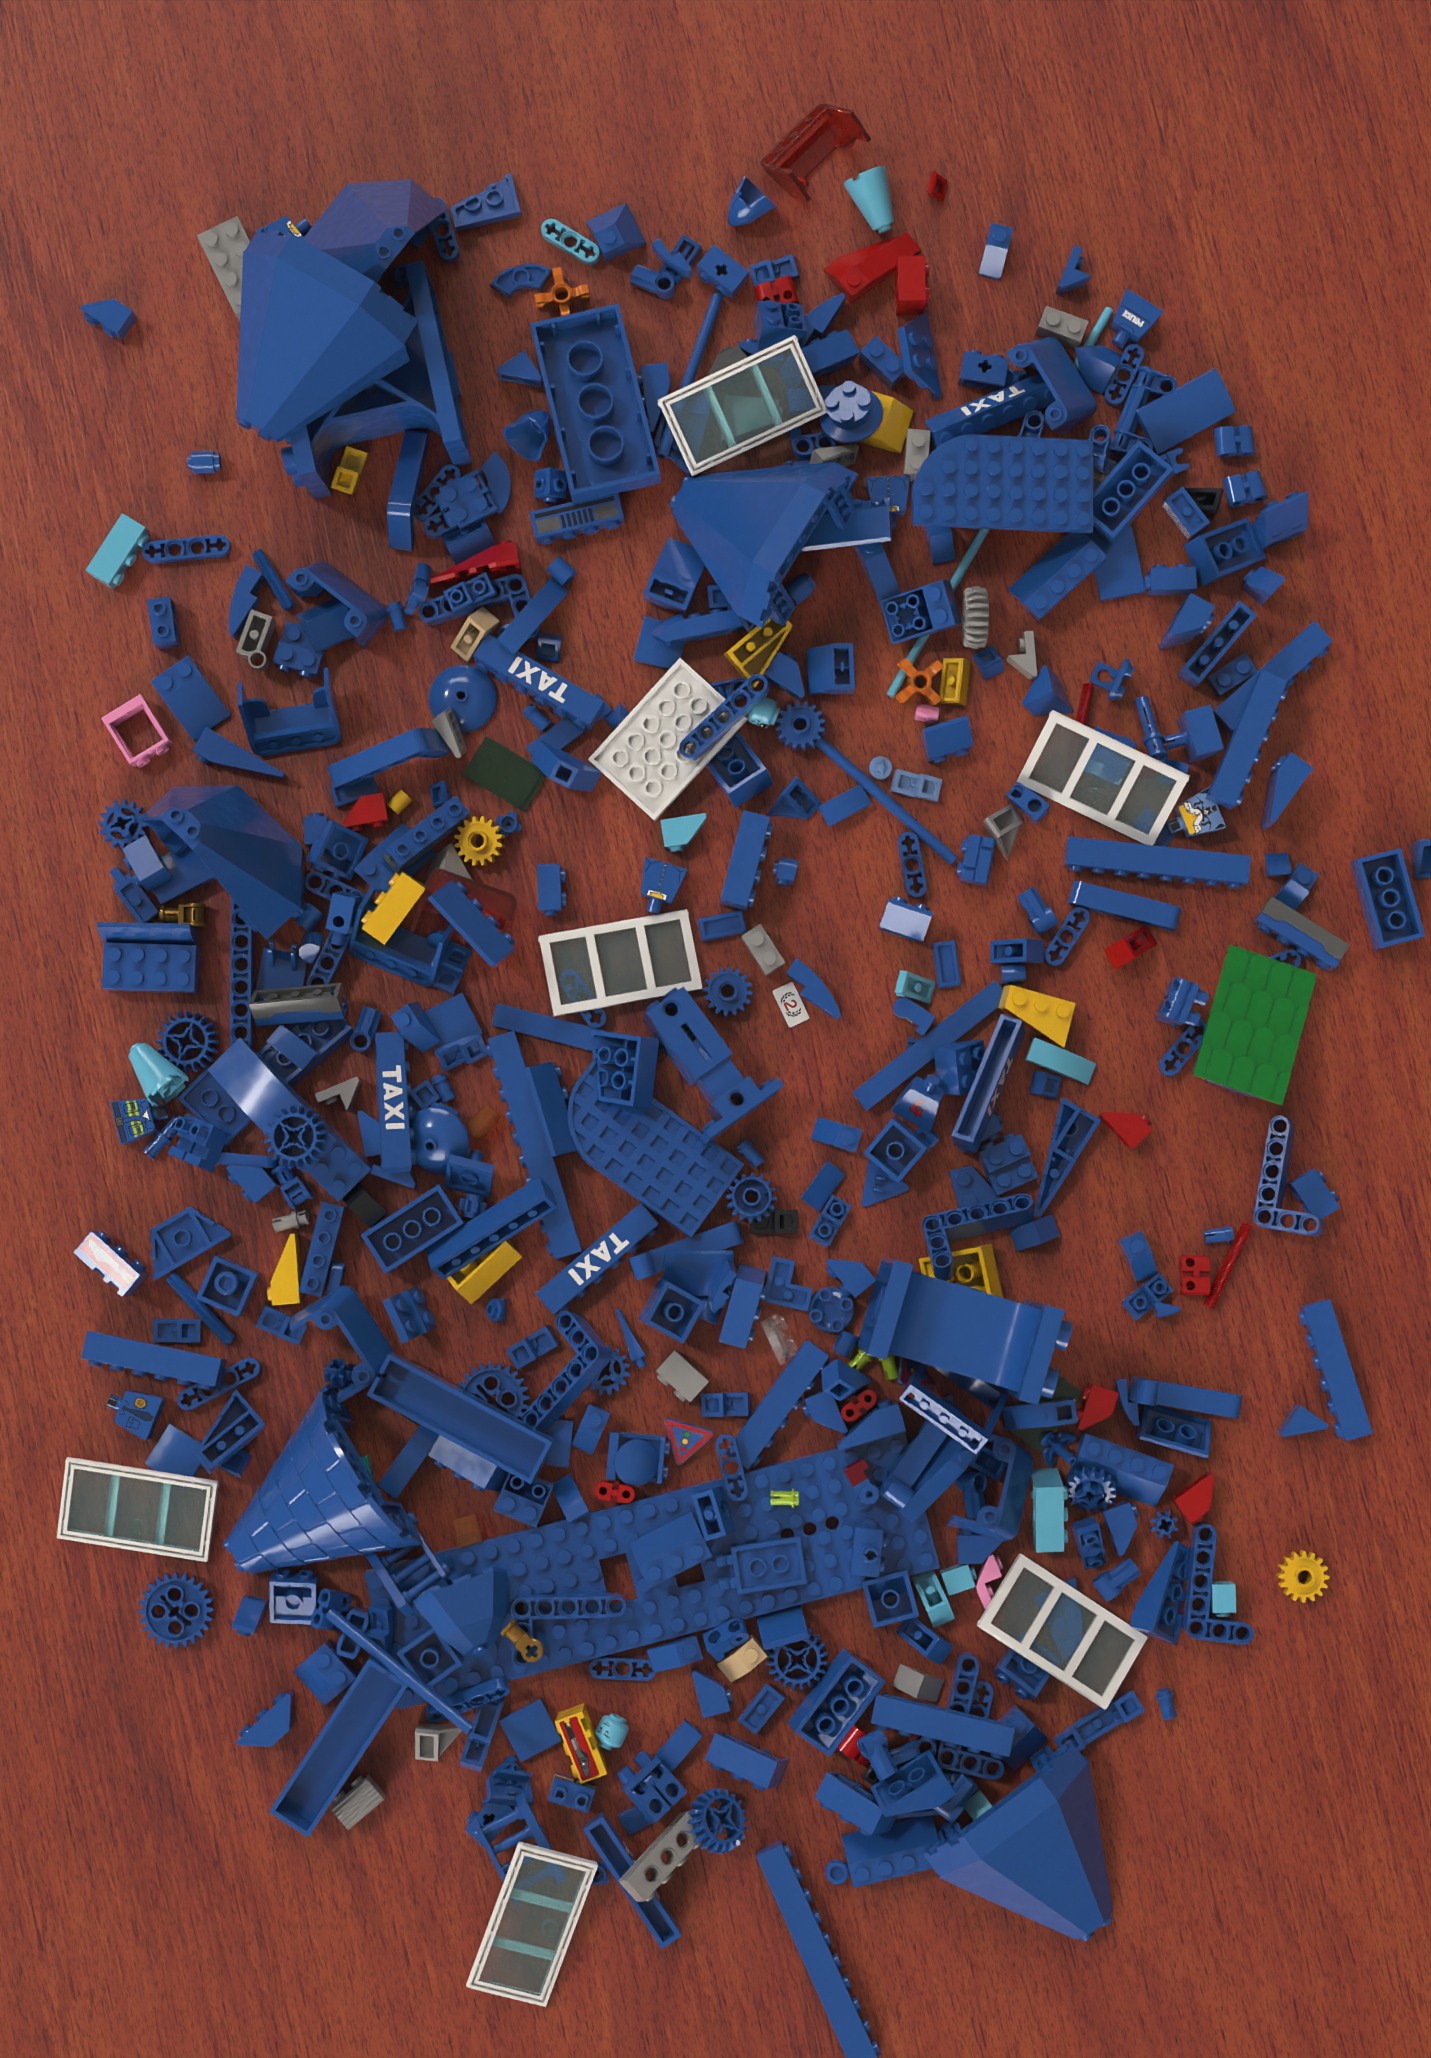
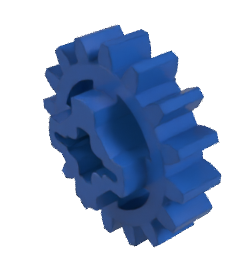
M122 799L121 805L113 801V808L106 806L105 808L108 812L106 814L100 813L104 821L98 822V825L104 827V829L99 831V833L107 835L104 841L107 843L112 841L111 846L117 848L120 844L122 849L127 844L129 845L139 839L141 835H148L144 828L149 826L140 818L143 815L141 813L144 809L141 806L136 808V803L133 801L129 805L125 799ZM124 810L132 811L135 815L127 816ZM123 820H125L126 822H128L127 824H125V827H126L125 829H122V828L120 827V826L123 825V823H122ZM138 826L137 831L135 832V834H133L135 828ZM120 833L124 839H117L112 834Z
M608 1345V1349L611 1352V1364L609 1365L611 1374L606 1373L599 1379L600 1372L590 1383L592 1385L590 1391L593 1392L597 1388L599 1389V1395H602L604 1390H607V1393L611 1395L613 1388L616 1391H620L619 1384L626 1385L627 1383L623 1379L624 1376H630V1373L625 1371V1368H628L630 1363L623 1362L627 1357L626 1354L619 1356L620 1349L618 1348L613 1352L611 1351V1345ZM616 1360L620 1364V1374L615 1370L614 1363ZM611 1379L615 1381L611 1385H601L603 1380Z
M1083 1467L1082 1472L1074 1470V1476L1069 1475L1068 1481H1066L1070 1504L1077 1503V1509L1080 1510L1082 1507H1085L1086 1512H1089L1091 1508L1099 1512V1507L1106 1510L1107 1505L1113 1504V1499L1116 1498V1482L1111 1481L1112 1475L1108 1474L1105 1476L1103 1469L1097 1472L1095 1467H1092L1091 1471H1088L1086 1467Z

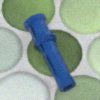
M1139 697L1135 700V704L1145 735L1143 744L1147 747L1148 756L1163 762L1168 758V752L1164 750L1162 743L1164 740L1163 735L1157 730L1149 697ZM1145 713H1147L1150 724H1147Z

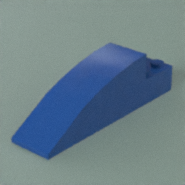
M241 1037L207 1069L263 1132L272 1129L267 1122H276L273 1118L274 1113L282 1117L281 1108H285L289 1113V1106L293 1105L297 1112L299 1105L304 1106V1113L310 1108L313 1110L312 1116L319 1114ZM320 1115L316 1123L325 1122V1126L320 1128V1130L328 1131L327 1135L321 1136V1139L328 1141L327 1144H320V1147L325 1152H316L319 1156L318 1161L310 1157L311 1166H307L303 1161V1168L300 1170L303 1173L307 1171L339 1202L372 1169V1165ZM293 1118L287 1121L294 1128L307 1122L302 1118ZM282 1127L279 1132L280 1146H282L281 1143L285 1140V1133ZM310 1128L311 1131H309L306 1137L310 1147L313 1142L312 1128ZM291 1131L293 1133L292 1135L294 1136V1139L292 1141H298L299 1143H301L299 1141L300 1139L298 1138V1135L300 1133H294L293 1131ZM295 1146L292 1149H288L285 1153L296 1157L304 1154L305 1151Z

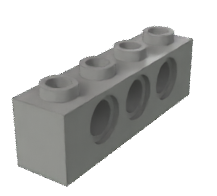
M689 1811L680 1812L618 1880L636 1902L650 1901L657 1894V1887L661 1883L665 1884L673 1876L672 1871L676 1866L680 1867L688 1859L687 1854L692 1849L695 1850L701 1845V1841L694 1842L695 1833H689L693 1829L692 1825L687 1824L692 1819L687 1814ZM678 1835H681L683 1838V1845L681 1847L677 1843ZM663 1852H665L668 1857V1861L666 1864H664L661 1860ZM648 1869L652 1873L650 1882L646 1879V1871Z

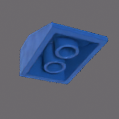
M1248 517L1202 534L1183 545L1192 566H1196V574L1202 587L1266 559Z
M188 655L151 680L155 689L193 741L200 738L206 727L212 730L232 716L195 662Z
M738 731L706 765L721 790L735 808L773 784L766 767Z
M1292 752L1287 756L1282 755L1270 768L1272 774L1268 778L1261 828L1264 830L1275 823L1314 769Z
M404 823L377 845L354 868V871L370 886H376V891L379 894L382 891L384 893L388 891L391 887L388 882L396 873L383 859L385 849L410 830ZM432 849L403 871L415 878L436 853Z
M890 1398L877 1401L878 1406L872 1407L847 1433L835 1442L838 1450H844L906 1431L898 1403L895 1400H890Z
M927 1750L899 1768L895 1774L870 1787L885 1817L936 1808L956 1795L943 1769L930 1750Z

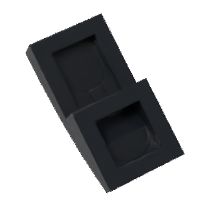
M767 1210L769 1213L768 1218L762 1215L761 1223L753 1219L752 1223L749 1224L750 1234L798 1233V1210Z

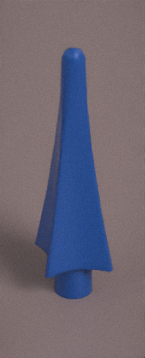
M616 1309L631 1362L635 1361L638 1369L647 1366L644 1359L647 1355L629 1328L621 1310Z

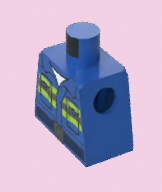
M147 1099L110 1102L120 1145L131 1144L159 1130L158 1120L169 1118L166 1104L154 1107L151 1106Z

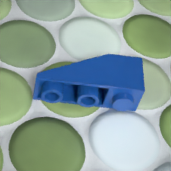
M667 362L640 366L641 373L637 374L639 388L643 387L644 395L641 397L644 409L647 410V421L652 438L655 437L663 413L661 407L658 406V399L669 395L671 391Z
M1073 1398L1042 1401L1038 1405L1027 1403L1003 1407L1005 1430L1078 1423L1075 1399Z

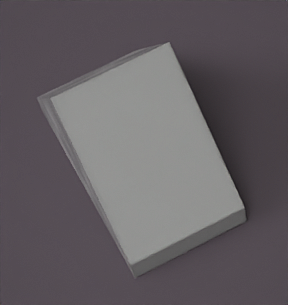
M900 1663L892 1686L915 1698L937 1702L944 1679Z

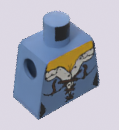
M1210 787L1175 808L1177 817L1167 821L1168 829L1172 834L1183 829L1186 838L1219 832L1226 828L1217 804L1205 799Z

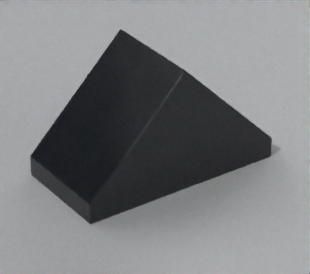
M1185 488L1206 518L1213 519L1219 510L1224 489Z
M360 1181L343 1197L348 1208L370 1228L374 1227L388 1213Z

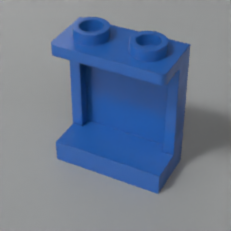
M611 1431L606 1479H620L615 1471L613 1458L620 1447L632 1439L647 1441L654 1446L658 1454V1469L649 1482L662 1484V1479H667L668 1465L663 1464L664 1455L669 1456L670 1442L666 1441V1436Z

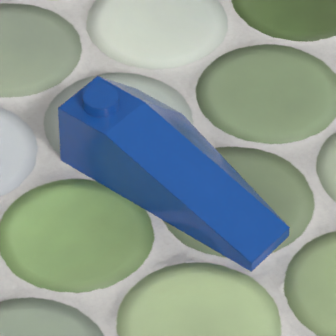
M1178 1541L1174 1542L1136 1603L1134 1612L1131 1615L1130 1627L1174 1645L1177 1644L1183 1623V1614H1180L1181 1601H1185L1186 1596L1182 1587L1183 1580L1188 1577L1190 1548Z

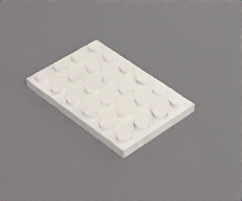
M679 658L588 760L656 821L748 719L744 716L697 760L691 761L686 759L679 750L680 742L726 699ZM722 713L719 717V722H728L730 713ZM704 729L702 737L705 739L712 737L713 729ZM691 743L687 745L685 749L686 754H693L696 751V744Z

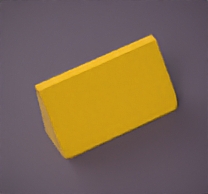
M943 658L944 667L942 668L939 697L942 700L938 703L966 706L970 661L964 658Z

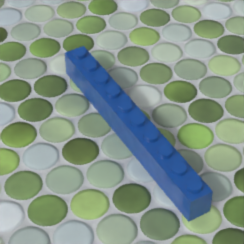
M511 1031L488 1038L489 1044L485 1045L489 1058L493 1057L496 1066L492 1067L496 1080L500 1079L503 1087L499 1089L502 1101H507L509 1110L506 1111L509 1124L514 1123L516 1132H513L512 1135L516 1146H521L523 1154H520L519 1158L522 1167H527L528 1169L527 1184L540 1177L552 1189L558 1208L542 1217L543 1220L539 1221L542 1233H547L550 1241L546 1243L550 1256L554 1255V1258L558 1259L581 1252L583 1250L555 1159L551 1157L525 1071L526 1064L516 1032Z
M779 1840L756 1851L757 1860L846 2058H879V2055L882 2054L876 2040L872 2042L869 2033L872 2032L867 2019L862 2020L859 2014L862 2011L857 1997L852 1998L849 1990L852 1989L847 1975L842 1976L839 1968L843 1966L838 1954H832L829 1947L833 1945L828 1932L823 1933L820 1927L823 1921L818 1910L813 1911L810 1905L813 1902L812 1896L808 1888L803 1889L800 1881L803 1880V1876L798 1866L793 1867L790 1859L794 1857L789 1845L784 1846L782 1840Z

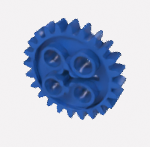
M492 1361L489 1362L488 1368H485L484 1364L480 1363V1371L472 1367L471 1372L473 1375L465 1373L464 1377L467 1381H459L458 1384L463 1387V1390L471 1394L480 1395L482 1400L486 1402L489 1400V1397L477 1389V1385L483 1387L490 1396L496 1394V1401L508 1410V1414L517 1419L524 1414L522 1409L529 1408V1405L525 1404L524 1400L530 1399V1396L523 1393L529 1387H521L524 1378L517 1380L516 1376L519 1371L517 1370L511 1374L510 1365L504 1370L502 1369V1362H499L496 1368H494ZM491 1376L497 1379L498 1385L495 1389H489L486 1386L487 1377ZM506 1392H511L515 1397V1401L511 1405L503 1401V1394ZM492 1403V1404H491V1405H493V1406L499 1408L498 1405H496L495 1403Z
M178 1571L174 1572L173 1578H171L169 1573L164 1574V1581L161 1577H157L155 1579L157 1585L151 1582L148 1584L151 1591L145 1590L142 1592L146 1599L139 1601V1604L144 1606V1608L138 1610V1613L144 1614L139 1623L146 1622L147 1626L144 1627L143 1632L151 1631L149 1639L154 1636L158 1637L157 1645L165 1641V1648H168L173 1643L174 1648L177 1649L180 1646V1642H182L183 1646L187 1647L189 1646V1640L193 1644L197 1642L196 1635L201 1638L205 1635L202 1629L208 1630L211 1627L206 1621L214 1619L209 1612L215 1610V1607L208 1604L214 1598L206 1597L210 1589L202 1590L204 1581L199 1584L195 1583L197 1576H193L189 1580L188 1572H185L181 1578ZM172 1588H178L181 1591L180 1599H175L172 1596ZM164 1595L167 1601L163 1600L161 1596ZM189 1604H194L197 1606V1615H192L189 1613ZM156 1605H161L164 1607V1616H159L156 1614ZM178 1605L180 1607L179 1613L175 1615L172 1611ZM186 1619H187V1620H190V1621L192 1622V1624L189 1625V1624L187 1623ZM173 1621H178L181 1624V1632H175L172 1629Z

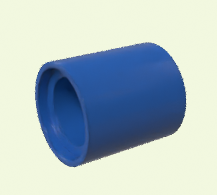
M560 556L546 570L563 587L577 573Z

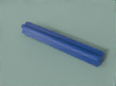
M176 1272L168 1276L166 1279L167 1283L225 1345L231 1344L236 1338L235 1335L203 1301L196 1299L197 1294Z

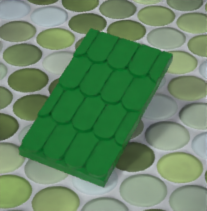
M1229 944L1192 1075L1206 1079L1205 1082L1282 1105L1317 974Z

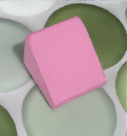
M918 703L914 719L936 724L939 708Z

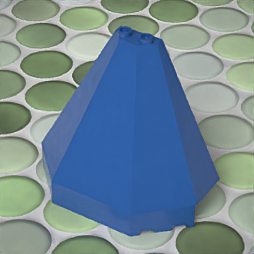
M412 179L346 184L303 240L378 283L388 266L405 245L409 243L417 250L447 209Z
M259 228L246 250L243 251L236 407L237 423L247 430L253 428L258 431V435L268 442L273 440L279 443L409 362L404 343L418 320L403 311L404 307L393 297L383 294L380 291L381 287L375 281L292 233H286L284 236L280 231L269 230L267 232L263 228Z
M837 462L702 474L693 477L686 476L684 478L681 489L670 501V507L673 508L672 514L748 633H750L754 625L763 628L768 619L782 626L786 624L796 607L781 581L827 509L836 526L845 530L856 512L848 491L859 474L839 465Z
M239 785L173 786L140 817L175 856H178L189 846L241 908L242 911L238 914L239 917L254 932L258 931L264 938L268 939L298 910L303 915L305 914L306 853L302 845Z
M1069 1740L1055 1752L1046 1744L1030 1756L1029 1760L1037 1773L964 1829L958 1819L952 1824L949 1821L944 1822L936 1829L940 1840L922 1854L937 1872L938 1878L1073 1939L1081 1938L1085 1942L1094 1935L1093 1931L1100 1926H1107L1113 1920L1111 1917L1113 1906L1089 1761L1083 1752L1080 1753L1072 1741Z

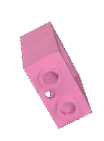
M141 694L101 718L125 758L134 768L137 766L143 767L148 764L150 758L156 754L159 756L166 753L170 749L169 746L173 744L146 699ZM144 710L162 740L134 757L116 726Z

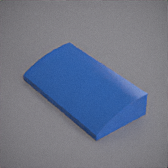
M1215 368L1136 410L1144 436L1152 442V451L1157 455L1236 412L1224 382Z
M188 846L178 856H175L171 851L160 856L161 862L165 864L172 879L153 890L160 904L166 906L216 880V878Z
M97 922V929L104 943L198 946V928L191 924Z
M345 1019L290 1024L287 1029L317 1052L302 1071L268 1044L258 1051L257 1054L291 1087H294L346 1043L355 1030Z

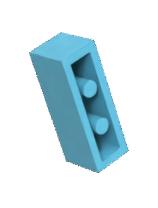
M122 513L86 568V571L92 577L114 589L116 585L118 586L122 583L125 577L124 572L128 566L131 567L136 561V554L140 547H143L148 542L150 532L146 527Z

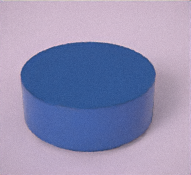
M221 1272L215 1278V1288L221 1294H232L239 1287V1279L233 1272Z
M840 1859L831 1860L825 1868L826 1878L835 1885L844 1883L849 1876L847 1864Z

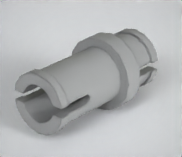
M296 1210L292 1211L290 1215L273 1218L272 1222L274 1223L272 1225L274 1231L278 1233L279 1231L294 1227L299 1229L302 1225L310 1224V1218L307 1210L301 1212Z

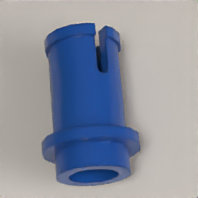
M400 601L388 604L386 611L390 614L393 631L406 630L408 627L402 610L404 606L401 605Z
M531 703L522 712L525 715L524 718H528L540 732H543L551 724V721L537 709V705L534 706Z
M444 1072L431 1078L433 1081L432 1086L435 1085L443 1103L456 1097L447 1080L448 1075L445 1076Z
M746 1138L737 1146L738 1152H742L752 1167L755 1168L765 1158L753 1146V1141Z
M1224 1225V1228L1203 1230L1205 1244L1223 1241L1229 1243V1241L1234 1240L1232 1227H1227V1225Z
M1170 1688L1157 1690L1155 1698L1159 1701L1162 1719L1170 1720L1171 1716L1172 1718L1177 1717L1172 1699L1174 1693L1170 1691Z

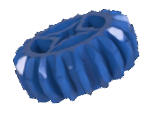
M190 1011L185 1012V1017H183L181 1012H177V1020L173 1016H169L168 1019L171 1024L163 1022L162 1026L166 1028L165 1032L161 1030L157 1032L163 1036V1039L156 1040V1043L163 1044V1047L158 1048L157 1051L159 1053L165 1052L163 1057L170 1059L169 1062L174 1065L176 1064V1067L180 1070L184 1066L185 1073L190 1072L191 1066L195 1072L199 1071L198 1064L206 1068L207 1064L204 1060L207 1059L212 1062L214 1058L209 1055L210 1052H218L217 1049L212 1048L213 1044H219V1040H212V1037L218 1035L217 1031L210 1032L214 1024L208 1023L205 1025L208 1018L204 1016L200 1019V1013L195 1012L193 1017ZM190 1023L189 1028L187 1027L183 1034L177 1035L173 1033L179 1026ZM197 1026L204 1033L205 1044L197 1040ZM189 1037H191L190 1040H192L193 1043H196L197 1046L191 1044L187 1045L185 1048L184 1046L186 1044H184L183 1041L178 1040V1038L188 1039ZM171 1040L177 1042L179 1046L178 1058L171 1049ZM192 1050H202L196 1058L185 1061L186 1056H189Z
M293 1105L289 1106V1113L285 1108H281L282 1117L274 1113L273 1118L276 1122L268 1121L267 1124L272 1129L264 1131V1134L270 1135V1139H265L264 1143L272 1145L266 1149L267 1152L275 1151L272 1159L277 1160L280 1158L279 1165L284 1166L287 1161L288 1168L293 1169L295 1162L298 1169L303 1168V1161L307 1166H311L310 1157L318 1161L319 1156L316 1152H325L320 1147V1144L328 1143L327 1140L321 1139V1136L328 1134V1131L320 1130V1128L325 1126V1122L316 1123L320 1115L315 1114L312 1116L313 1110L310 1108L304 1113V1106L299 1105L297 1112ZM293 1118H302L307 1121L304 1125H300L297 1128L287 1123L288 1120ZM281 1127L285 1133V1140L281 1143L282 1146L279 1143ZM310 1128L313 1130L311 1147L306 1138L309 1131H311ZM291 1131H293L294 1133H300L298 1135V1138L300 1139L299 1141L301 1143H299L298 1141H292L294 1139V1136L292 1135L293 1133ZM295 1146L305 1151L304 1154L292 1157L285 1152Z
M812 1629L807 1630L809 1638L803 1640L807 1643L799 1648L786 1644L772 1648L774 1651H766L767 1656L773 1658L767 1660L766 1665H774V1667L770 1668L769 1674L778 1673L774 1681L778 1682L783 1678L782 1687L784 1688L788 1682H791V1690H795L796 1683H799L800 1690H804V1682H807L809 1687H813L812 1678L817 1682L821 1680L817 1672L821 1674L826 1673V1670L821 1665H828V1660L822 1659V1657L828 1655V1651H820V1649L826 1646L825 1642L816 1643L820 1639V1635L816 1634L811 1638ZM812 1647L816 1651V1662L813 1668L806 1661V1656ZM781 1648L788 1655V1660L782 1669L778 1664V1654ZM791 1652L797 1656L803 1653V1656H801L803 1663L797 1660L791 1662L793 1660ZM796 1668L807 1672L801 1676L787 1674Z
M715 1788L704 1791L703 1794L696 1797V1801L692 1802L691 1807L693 1809L687 1813L692 1817L687 1822V1824L693 1827L689 1833H695L694 1842L701 1841L700 1848H707L708 1853L716 1852V1854H723L724 1852H731L734 1848L741 1845L740 1841L746 1838L743 1833L749 1829L744 1825L749 1820L743 1815L747 1809H741L742 1801H735L736 1794H729L728 1790ZM711 1803H716L720 1805L719 1809H712L711 1807H709V1805ZM724 1833L727 1837L723 1840L717 1838L716 1835Z

